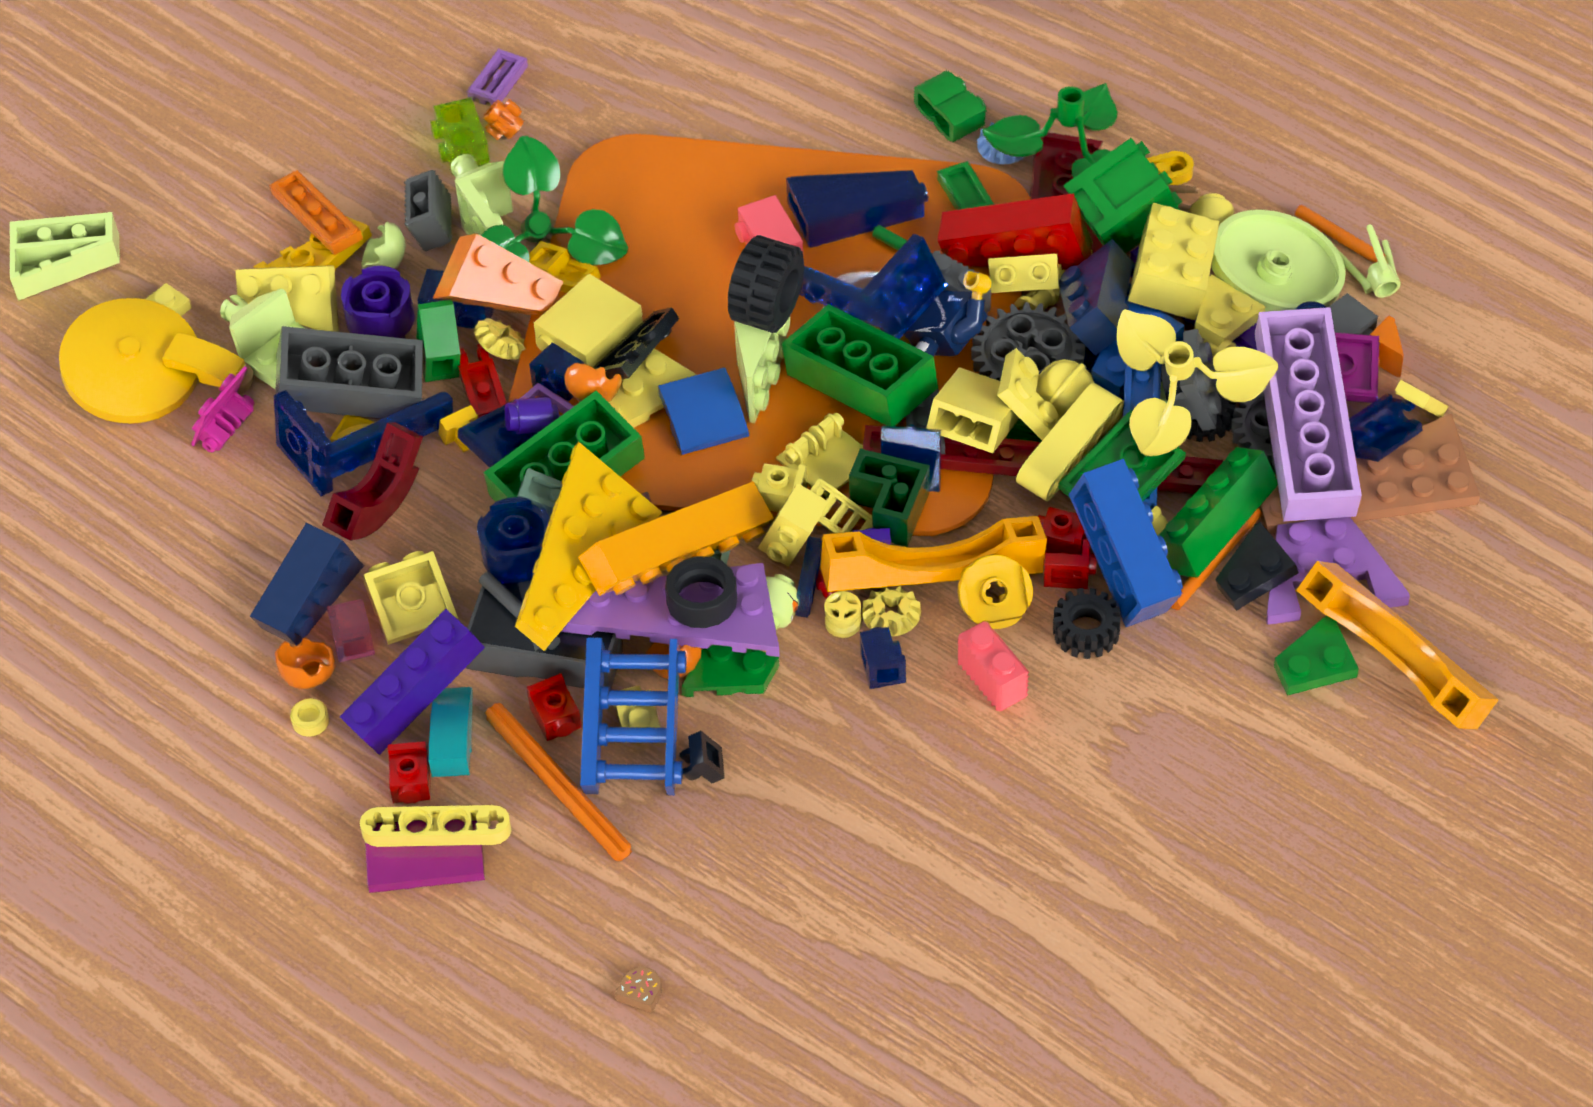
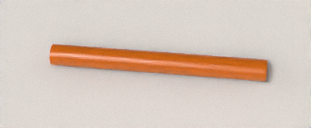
M1259 508L1198 578L1188 577L1182 584V595L1171 606L1173 609L1180 610L1259 520L1262 516Z

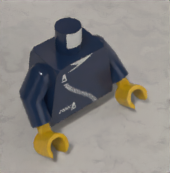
M908 269L909 277L907 280L905 272L897 270L894 274V282L904 289V296L901 297L903 330L910 344L932 356L954 357L958 355L969 340L982 330V325L988 317L984 310L985 299H982V294L990 290V278L982 273L968 271L964 276L963 283L965 288L972 292L920 290L915 295L914 290L919 288L921 276L916 271Z

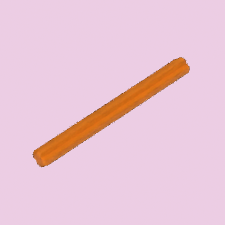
M497 702L492 707H488L485 711L487 715L486 720L610 856L619 862L628 857L632 852L630 842L503 704Z

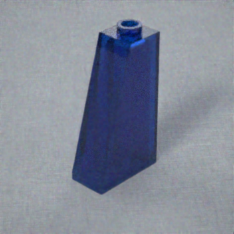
M913 170L792 176L786 178L787 202L809 248L874 231L878 225L885 228L924 217V202L928 201L926 186L924 182H918Z

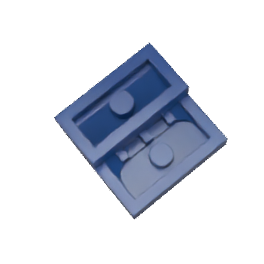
M725 367L658 385L659 397L670 419V430L681 455L749 437L748 427L738 397Z

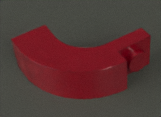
M396 422L387 423L376 457L369 471L355 487L347 491L333 493L322 526L350 541L365 538L381 528L400 507L415 481L419 468L414 465L423 436Z

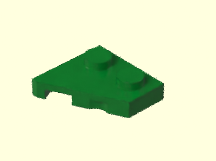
M1327 615L1275 657L1274 668L1287 696L1357 678L1359 671L1337 622Z
M711 645L708 649L703 648L699 662L694 670L688 674L681 686L682 696L694 697V691L716 690L717 696L732 695L738 692L763 694L780 666L779 657L767 656L766 652L756 649H747L746 653L732 652V647Z

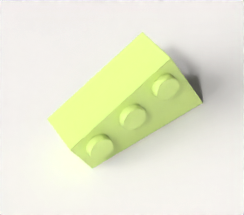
M112 212L10 222V280L18 301L120 263L119 232Z

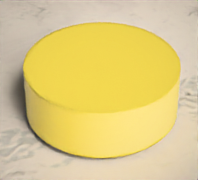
M309 698L301 700L293 706L290 713L293 729L302 736H316L322 733L329 724L327 707L318 699Z

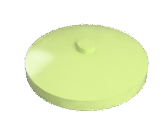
M1248 210L1228 217L1219 225L1211 265L1215 276L1266 306L1265 312L1327 308L1337 300L1346 277L1343 259L1334 244L1309 223L1277 211Z

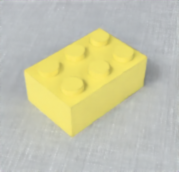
M1153 203L1142 232L1128 301L1196 320L1207 290L1220 221Z

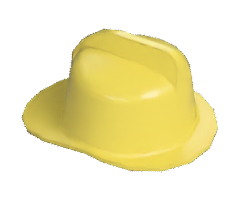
M1065 359L1058 360L1045 367L1039 374L1036 392L1044 401H1049L1055 407L1059 415L1058 421L1086 387L1094 382L1083 363L1079 364Z

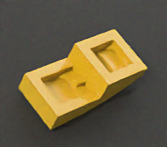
M540 241L529 253V263L563 281L560 288L562 292L568 293L588 274L597 279L601 277L597 266L571 259L567 248Z
M178 332L162 357L165 367L196 373L200 383L217 387L221 386L229 374L232 373L236 376L246 364L243 358L218 345Z

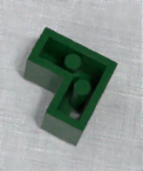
M860 448L849 474L850 500L857 505L873 508V528H890L891 543L908 547L930 493V465Z

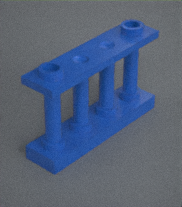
M602 638L586 639L580 786L584 794L599 795L600 783H606V779L665 780L667 795L675 796V784H682L683 778L682 761H676L679 674H686V651H680L678 639H670L669 654H611V650H605ZM611 669L669 670L668 691L610 690L609 686H604V673H610ZM609 705L667 706V728L608 727V723H602L603 709H609ZM608 742L666 743L665 765L607 764L606 760H601V746H607Z

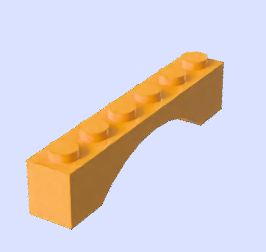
M1038 516L1001 519L988 529L970 538L934 547L908 548L889 545L874 540L860 531L823 534L820 568L827 592L956 581L961 579V573L974 560L986 555H1003L1011 558L1022 566L1028 574L1043 573L1047 538Z
M1316 561L1296 591L1323 614L1358 635L1396 665L1418 687L1430 705L1458 729H1478L1498 702V698L1337 563Z

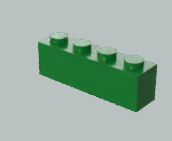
M1236 447L1161 531L1159 535L1163 537L1168 549L1167 560L1171 569H1176L1179 575L1198 578L1278 486L1277 479L1264 451Z

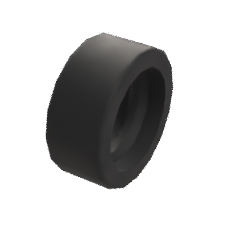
M702 556L685 559L675 565L666 577V604L670 615L681 624L691 628L716 626L727 620L736 609V578L732 569L723 561L713 557ZM698 582H710L723 589L720 596L703 603L691 602L679 595L682 589Z

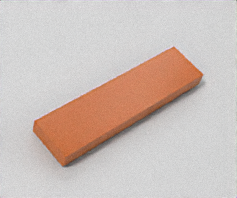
M298 170L269 185L272 195L334 255L363 240L360 229Z

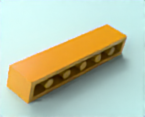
M753 481L597 541L578 558L599 596L614 591L616 595H620L636 585V581L641 580L643 585L650 583L662 575L661 571L667 569L669 573L675 565L685 559L697 556L711 557L716 549H719L720 553L727 552L740 544L739 540L744 539L746 543L756 540L765 534L763 527L774 520V517Z

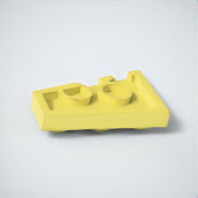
M334 265L235 270L237 295L243 298L245 302L250 303L258 296L282 288L287 293L292 313L297 323L315 330L339 332Z
M653 349L630 378L622 379L623 382L616 396L609 403L634 428L650 420L651 414L664 408L659 397L658 385L697 374L658 350Z

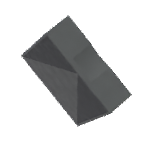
M502 527L487 572H490L523 603L526 591L529 589L534 575L535 563L542 550L541 545L545 534ZM483 586L479 592L467 627L485 647L466 667L467 669L512 677H535L548 679L561 673L566 686L584 688L587 638H602L605 650H611V654H622L623 639L616 638L615 633L596 631L592 635L560 632L557 635L560 638L559 645L553 650L547 647L543 651L515 627L517 618ZM611 669L610 673H604V686H609L610 690L617 669Z

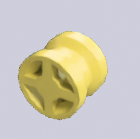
M838 591L831 594L824 604L826 615L825 627L827 631L839 638H848L855 635L862 625L860 614L861 602L859 598L847 591Z

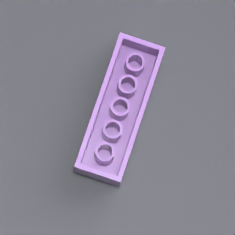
M1331 308L1259 312L1255 330L1257 351L1267 354L1278 362V370L1263 392L1283 522L1356 517L1362 494Z

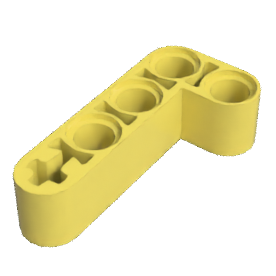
M1090 383L1024 462L1017 474L1016 483L1043 500L1049 501L1059 490L1058 483L1121 420L1124 400L1098 384Z

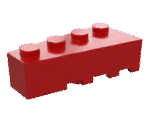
M1074 193L942 212L937 240L942 253L951 257L952 260H957V263H962L963 266L989 267L988 259L1057 254L1058 264H1061L1062 270H1067L1071 266H1078L1091 256L1092 239Z

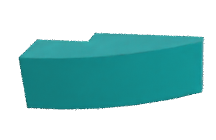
M472 687L445 688L432 701L428 759L432 777L470 775Z

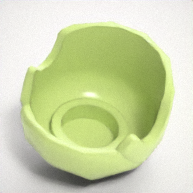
M385 222L384 225L378 226L382 236L380 238H371L367 242L361 263L362 269L370 266H387L396 269L403 260L406 248L403 233L396 224Z

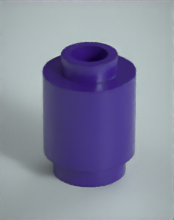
M549 397L514 399L512 403L505 404L507 431H515L516 434L538 433L559 418L557 404H552Z

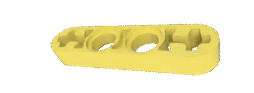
M496 805L376 807L366 811L360 819L363 839L369 845L376 847L495 845L506 841L511 834L509 813L506 809ZM454 819L465 822L463 829L457 832H450L444 828L449 821ZM414 820H422L427 823L425 829L417 833L406 829L407 825ZM472 820H477V830H473ZM491 821H498L496 829L488 828L491 825ZM395 822L399 824L400 831L398 832L394 830L396 829ZM376 823H383L380 831H373Z

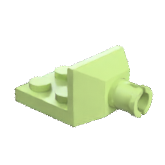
M463 154L451 163V172L456 177L455 187L461 225L467 235L477 233L481 236L488 228L503 225L501 216L513 212L510 189L503 178L504 161L487 163L479 167L472 155Z
M282 288L258 296L250 303L245 302L238 295L229 296L230 300L236 303L237 306L226 299L221 305L220 315L223 319L230 322L229 329L238 356L251 366L256 377L276 390L277 349L282 326L305 327L295 321L287 293Z

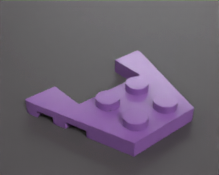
M1351 517L1316 519L1277 525L1276 541L1295 562L1299 573L1270 590L1266 617L1267 625L1300 620L1301 609L1295 589L1299 587L1316 561L1337 563L1356 580H1367L1370 592L1389 608L1409 604V592Z

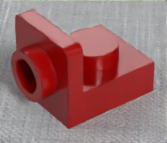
M1083 539L1082 555L1045 553L1044 587L1088 589V575H1096L1097 561L1094 553H1090L1088 539Z

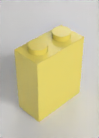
M588 274L534 322L536 345L544 354L552 355L562 361L567 368L574 363L594 367L643 322L642 307L606 283Z
M959 367L934 397L926 431L994 453L1016 424L1019 417L997 396L1000 381Z

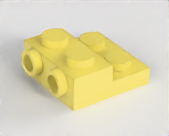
M416 551L406 555L401 562L389 565L388 562L374 565L368 569V573L364 574L365 588L375 615L378 616L388 645L421 634L445 609L458 619L433 551L426 554L423 551Z

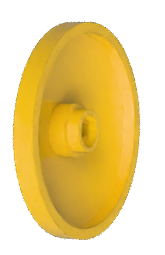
M122 298L100 303L81 314L70 325L63 337L59 351L60 374L63 384L69 395L80 407L104 420L134 424L161 418L181 406L189 398L198 382L196 373L165 367L162 357L177 332L196 337V335L184 318L160 303L139 298Z

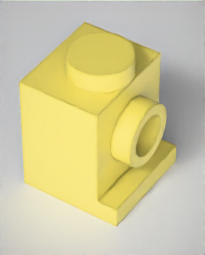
M764 463L762 473H754L752 482L754 481L770 511H780L797 483L807 488L806 465L799 464L798 468Z

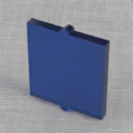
M910 424L908 427L882 426L881 454L930 465V491L939 492L941 490V430L915 428L913 424Z

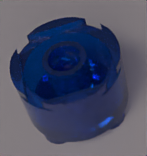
M523 497L505 498L492 504L490 511L484 517L481 515L478 520L477 533L483 565L502 584L532 580L534 575L533 569L540 556L541 545L550 520V516L545 508L542 506L539 508L533 505L531 500Z

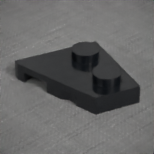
M1259 522L1238 547L1215 581L1218 589L1237 611L1299 572L1295 562Z

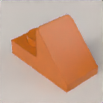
M1388 315L1370 335L1379 336L1378 367L1396 377H1400L1404 354L1395 318Z

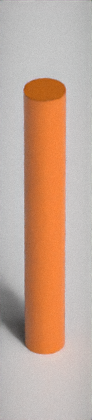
M1303 204L1298 206L1295 211L1296 217L1309 223L1372 263L1378 262L1371 245Z

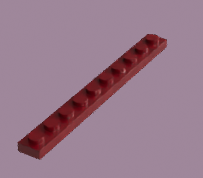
M865 425L863 449L930 465V468L1017 477L1024 462L1041 442L1004 438L995 452L990 453L944 437L945 454H939L941 449H930L931 453L909 451L908 429ZM915 430V438L937 439L935 433ZM1186 456L1157 487V490L1195 494L1207 481V478L1222 464L1223 460Z

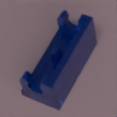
M1386 393L1349 418L1355 458L1379 462L1423 431L1421 422L1415 419H1408L1403 413V410L1411 411L1416 406L1408 400L1392 398V394Z

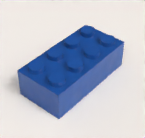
M1121 459L1083 473L1069 493V497L1111 595L1116 601V606L1120 608V616L1127 628L1165 614L1182 595L1183 585L1179 573L1176 569H1171L1167 560L1168 549L1161 535L1157 536L1152 525L1153 514L1147 502H1142L1138 493L1139 483L1137 476L1132 468L1128 469L1125 460Z

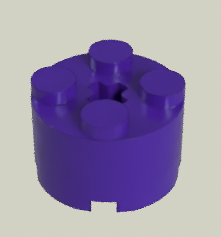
M387 266L364 268L361 270L362 274L352 279L351 275L344 282L341 289V299L348 331L355 334L405 339V335L410 331L415 320L411 290L407 279L402 278L400 272Z

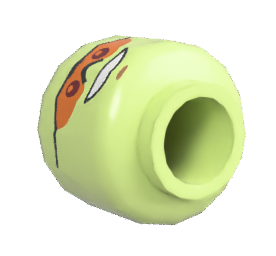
M775 574L774 577L767 576L766 581L775 629L785 628L791 623L801 602L800 593L794 587V581L782 574Z

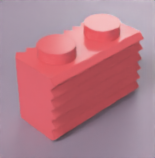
M983 621L959 634L958 665L962 666V670L966 671V675L970 676V680L975 681L974 685L979 686V690L983 691V695L987 696L988 701H991V706H996L995 711H1003L1028 696L1027 691L1029 689L1027 687L1029 685L1027 683L1029 682V671L988 622Z

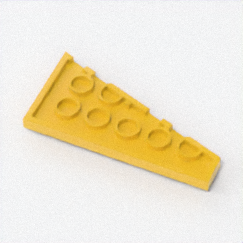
M579 441L572 449L571 461L561 483L563 485L560 495L555 502L541 545L542 550L533 569L534 575L530 587L526 591L515 624L519 631L543 651L596 591L578 557L597 541L657 519L662 514L661 510Z

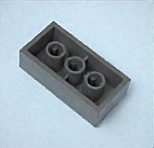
M282 326L277 349L275 408L416 422L422 399L423 340Z

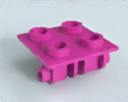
M244 366L236 376L232 373L229 374L219 388L221 393L216 399L209 397L198 412L200 417L192 427V430L195 431L191 442L193 447L201 440L203 442L202 446L208 452L213 453L215 450H220L230 436L235 433V429H238L254 411V400L248 395L242 397L237 393L247 367Z

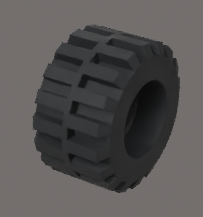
M757 235L749 241L736 262L729 284L728 313L731 320L770 333H776L783 327L794 310L802 287L804 257L801 248L761 235Z

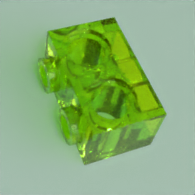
M472 97L433 106L435 120L430 121L434 140H441V143L437 144L441 162H448L449 167H451V163L458 156L470 154L474 157L479 167L490 163L488 143Z

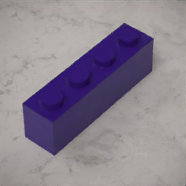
M445 609L343 712L340 718L380 755L388 747V744H391L485 647L457 618Z

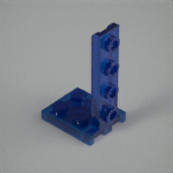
M913 234L864 289L804 266L803 282L799 295L804 296L814 304L817 302L826 306L829 304L900 339L948 284L924 237Z
M284 390L274 395L276 445L320 496H324L333 491L334 478L346 472H351L357 467L375 459L387 423L396 422L424 437L439 430L440 419L453 414V398L446 392H440L331 442L326 437L321 424L318 422L314 423L307 415L304 405L299 400L295 401L287 390Z

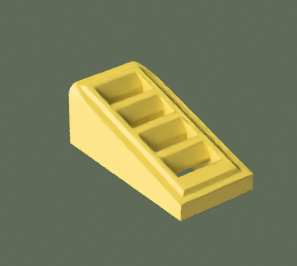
M818 478L810 491L820 497L824 492L829 495L826 499L829 502L818 520L819 524L832 533L850 532L858 520L862 518L866 522L860 530L873 528L872 515L822 478ZM838 501L841 505L829 520L825 516L834 503ZM849 509L853 514L841 529L837 525Z

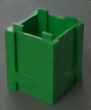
M1129 138L1063 185L1068 194H1075L1084 221L1104 246L1113 239L1125 253L1140 244L1142 232L1153 203L1173 207L1180 210L1178 205L1182 203L1176 192H1171L1168 187L1172 180L1167 173L1163 171L1159 174L1160 171L1153 162L1150 163L1145 157L1150 151L1142 141L1136 144L1132 138Z

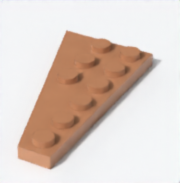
M1452 413L1355 455L1362 497L1356 517H1351L1354 522L1472 506L1479 503L1480 494ZM1279 489L1273 491L1259 506L1262 512L1263 526L1270 534L1277 533V525L1309 521L1283 522Z

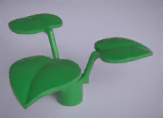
M1106 83L1084 92L1080 88L1069 86L1062 88L1058 92L1057 108L1050 110V117L1043 129L1040 130L1039 123L1031 117L1014 115L983 128V135L989 144L998 151L1009 156L1026 157L1042 149L1043 142L1040 137L1048 134L1055 119H1058L1061 125L1065 127L1076 126L1084 158L1078 159L1073 163L1072 176L1074 178L1111 152L1107 149H1100L1090 154L1087 148L1084 127L1091 131L1109 128L1116 122L1118 112Z
M529 136L519 137L504 161L503 178L507 187L518 195L525 196L533 192L534 199L531 214L522 222V234L517 237L505 225L490 227L481 236L527 262L530 261L528 249L520 242L525 239L529 242H540L548 234H572L568 241L567 249L569 254L581 263L595 266L615 262L626 255L628 245L618 222L612 215L603 210L591 209L581 213L575 221V229L571 227H552L549 216L539 211L540 191L549 192L558 186L561 173L558 160L553 152L537 139Z

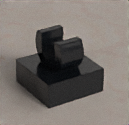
M701 730L689 735V748L684 749L679 754L682 760L690 764L688 767L683 768V775L689 780H696L703 776L712 784L724 779L722 747Z

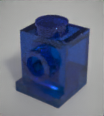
M552 342L529 363L532 386L534 387L539 383L569 402L574 396L565 385L564 376L566 370L574 363L584 364V362Z
M876 627L869 631L860 632V655L869 689L906 683V659L902 655L899 640H892L889 627Z

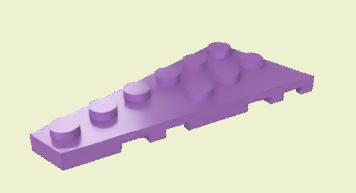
M763 563L730 567L737 583V604L732 615L719 625L708 628H691L679 623L670 615L666 604L665 584L667 576H660L644 585L641 580L636 581V585L620 595H616L614 591L599 596L597 591H595L561 631L592 635L596 631L615 633L616 638L629 640L631 635L649 637L650 642L670 644V639H678L680 646L688 645L690 647L708 649L711 645L732 647V652L746 653L747 649L766 651L767 656L780 657ZM698 582L682 589L679 595L691 602L703 603L720 596L723 589L710 582Z

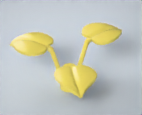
M1125 309L1120 315L1117 327V346L1123 362L1130 368L1138 371L1149 370L1156 361L1160 364L1165 363L1166 372L1170 376L1167 403L1159 398L1146 399L1137 404L1130 416L1129 425L1132 437L1140 453L1145 456H1158L1171 452L1180 446L1189 435L1191 430L1190 412L1184 407L1173 405L1178 380L1189 378L1195 368L1200 369L1210 379H1217V391L1222 397L1232 402H1247L1256 398L1263 392L1278 370V362L1263 352L1246 347H1228L1215 354L1213 358L1215 372L1211 371L1202 363L1200 357L1194 358L1190 345L1181 341L1176 342L1175 330L1166 320L1154 315L1139 314Z

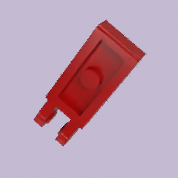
M477 344L476 353L479 361L469 363L467 353L463 348H460V366L458 367L468 403L472 405L478 415L477 426L504 420L505 404L507 402L493 358H489L488 351L480 344Z

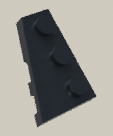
M672 307L654 311L593 368L604 367L606 377L609 380L615 374H620L622 379L630 378L658 343L670 335L672 332L671 328L680 318Z

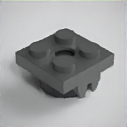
M1198 329L1184 331L1183 342L1191 346L1194 358L1200 357L1202 363L1215 372L1210 344L1203 341ZM1164 363L1162 365V382L1165 397L1168 401L1170 376L1166 372ZM1195 368L1189 378L1178 380L1173 406L1186 408L1190 412L1191 420L1197 419L1202 431L1216 429L1217 414L1221 413L1222 410L1221 399L1216 387L1217 379H1210L1200 369Z

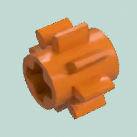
M510 99L505 104L500 100H496L483 116V119L488 123L485 126V131L497 141L502 135L508 140L511 139L524 123V120L519 117L522 113L521 108Z

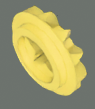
M486 318L484 321H478L474 328V335L480 345L496 357L516 360L520 359L521 351L525 350L523 345L524 339L521 338L520 332L514 331L511 325L507 326L500 320L495 322L490 318Z
M901 585L896 589L883 587L878 592L871 590L869 598L863 600L862 617L867 627L873 632L883 636H900L908 633L918 624L921 617L920 602L915 599L913 591L906 592L902 589ZM885 605L889 607L898 605V613L892 610L886 613Z

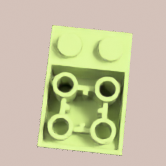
M790 317L776 333H770L734 321L737 366L750 423L755 424L760 410H766L771 384L776 385L781 369L780 363L784 359L781 343L787 339Z

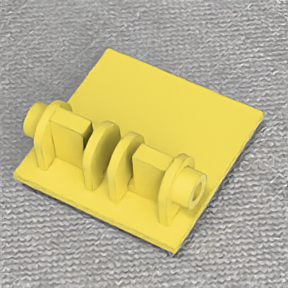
M829 413L817 426H811L809 432H803L799 440L793 444L789 443L786 446V450L779 454L776 460L785 467L798 468L799 464L806 465L807 484L811 488L818 478H822L838 490L849 482V474L860 448L863 449V445L842 430L841 426L844 424V420L840 414L834 413L832 415ZM825 492L822 494L825 499L829 496Z

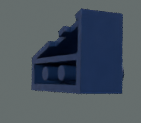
M1113 239L1078 266L1069 267L1062 274L1061 279H1059L1060 292L1069 328L1095 356L1117 340V327L1120 315L1124 309L1129 310L1125 299L1126 295L1129 296L1131 288L1129 281L1130 276L1134 274L1135 263Z
M306 523L250 617L263 630L297 646L309 634L311 629L364 565L342 539Z

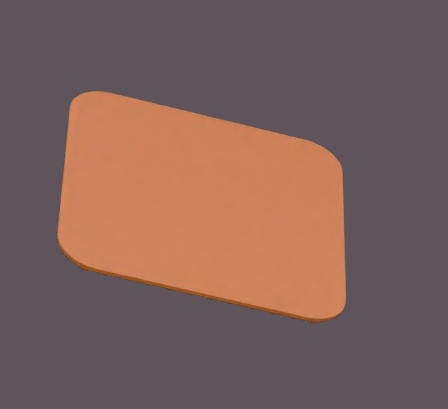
M625 134L611 137L594 144L584 151L573 163L568 173L554 228L571 227L575 229L577 217L591 209L603 210L615 218L628 245V252L615 262L597 265L601 276L599 280L640 304L643 321L654 311L671 307L674 309L680 319L671 328L672 332L670 335L661 340L654 349L697 375L725 367L735 389L749 431V437L681 455L670 430V419L665 408L651 414L650 420L634 427L642 436L645 459L620 477L658 509L678 511L752 482L755 472L762 473L764 463L784 466L776 460V457L786 450V446L789 443L793 444L799 440L803 432H809L811 426H817L829 413L832 415L834 413L840 414L844 420V424L841 426L842 430L861 445H863L865 425L888 427L787 375L784 359L780 363L781 369L777 384H771L766 410H760L755 424L749 422L737 366L734 320H731L728 313V290L731 276L742 250L747 245L746 242H740L735 230V223H738V208L775 195L803 240L804 276L798 300L790 315L787 338L829 304L910 344L903 330L901 297L904 296V289L895 284L894 274L897 270L905 272L908 280V269L917 272L922 264L879 241L872 234L875 227L881 225L931 254L935 251H940L943 254L937 241L942 212L952 211L955 208L937 180V171L960 163L650 134ZM970 164L994 205L1030 200V196L1025 188L1007 173L984 165ZM572 234L552 235L550 244L567 248ZM968 266V269H974L975 272L982 273L990 278L989 267ZM559 290L554 304L567 293ZM1023 291L991 293V310L987 315L997 319V309L999 308L1006 313H1010L1011 304H1015L1016 300L1022 296ZM543 314L531 315L523 344L525 350L521 351L508 403L514 402V399H520L539 383L575 406L579 401L568 391L565 385L564 376L567 367L554 356L544 354L536 345L534 322ZM973 338L954 357L934 356L938 391L943 388L959 367L974 372L973 360H971ZM505 416L499 436L501 459L535 435L516 434L515 431H507ZM905 417L893 428L906 429ZM930 468V493L912 536H936L957 529L971 521L984 508L990 497L994 474ZM847 482L838 491L850 499L849 482ZM836 501L825 517L830 520L841 504ZM858 505L872 515L873 508ZM848 509L837 526L843 528L853 512ZM770 511L775 519L778 512ZM860 518L853 527V530H860L866 521Z

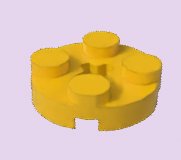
M986 555L974 560L962 571L957 593L963 612L972 622L979 624L986 621L993 629H1002L1014 625L1022 618L1021 616L1031 604L1033 586L1028 572L1016 561L1003 555ZM996 581L997 586H1004L1005 593L999 595L998 602H993L992 597H986V590L990 588V583Z

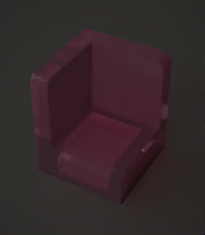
M358 599L327 606L339 663L375 655L363 600Z

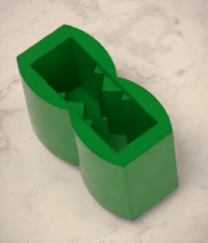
M946 70L914 87L915 106L927 120L934 123L938 131L948 141L955 142L985 126L987 109L981 97L975 96L968 91L962 78L955 76L950 71Z

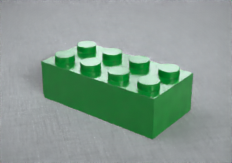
M829 304L781 343L787 375L890 428H893L938 389L934 356Z
M597 390L483 472L489 496L523 531L543 534L546 532L550 520L549 516L515 503L528 468L562 481L571 461L572 449L578 441L619 476H622L645 459L642 436Z

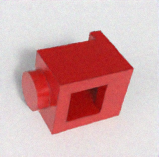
M1049 507L1046 516L1038 515L1047 538L1045 553L1082 555L1083 539H1087V536L1077 513Z
M561 673L527 686L530 710L547 741L557 737L568 736L573 731L582 728L579 709L566 687Z
M426 741L388 744L389 788L392 802L414 804L419 801L431 800L430 765Z

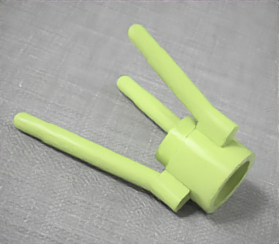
M1369 224L1367 231L1378 262L1368 268L1367 278L1340 251L1339 253L1345 268L1358 280L1365 293L1368 294L1373 291L1375 296L1384 298L1397 292L1401 282L1396 273L1388 240L1384 239L1382 241V251L1374 227Z

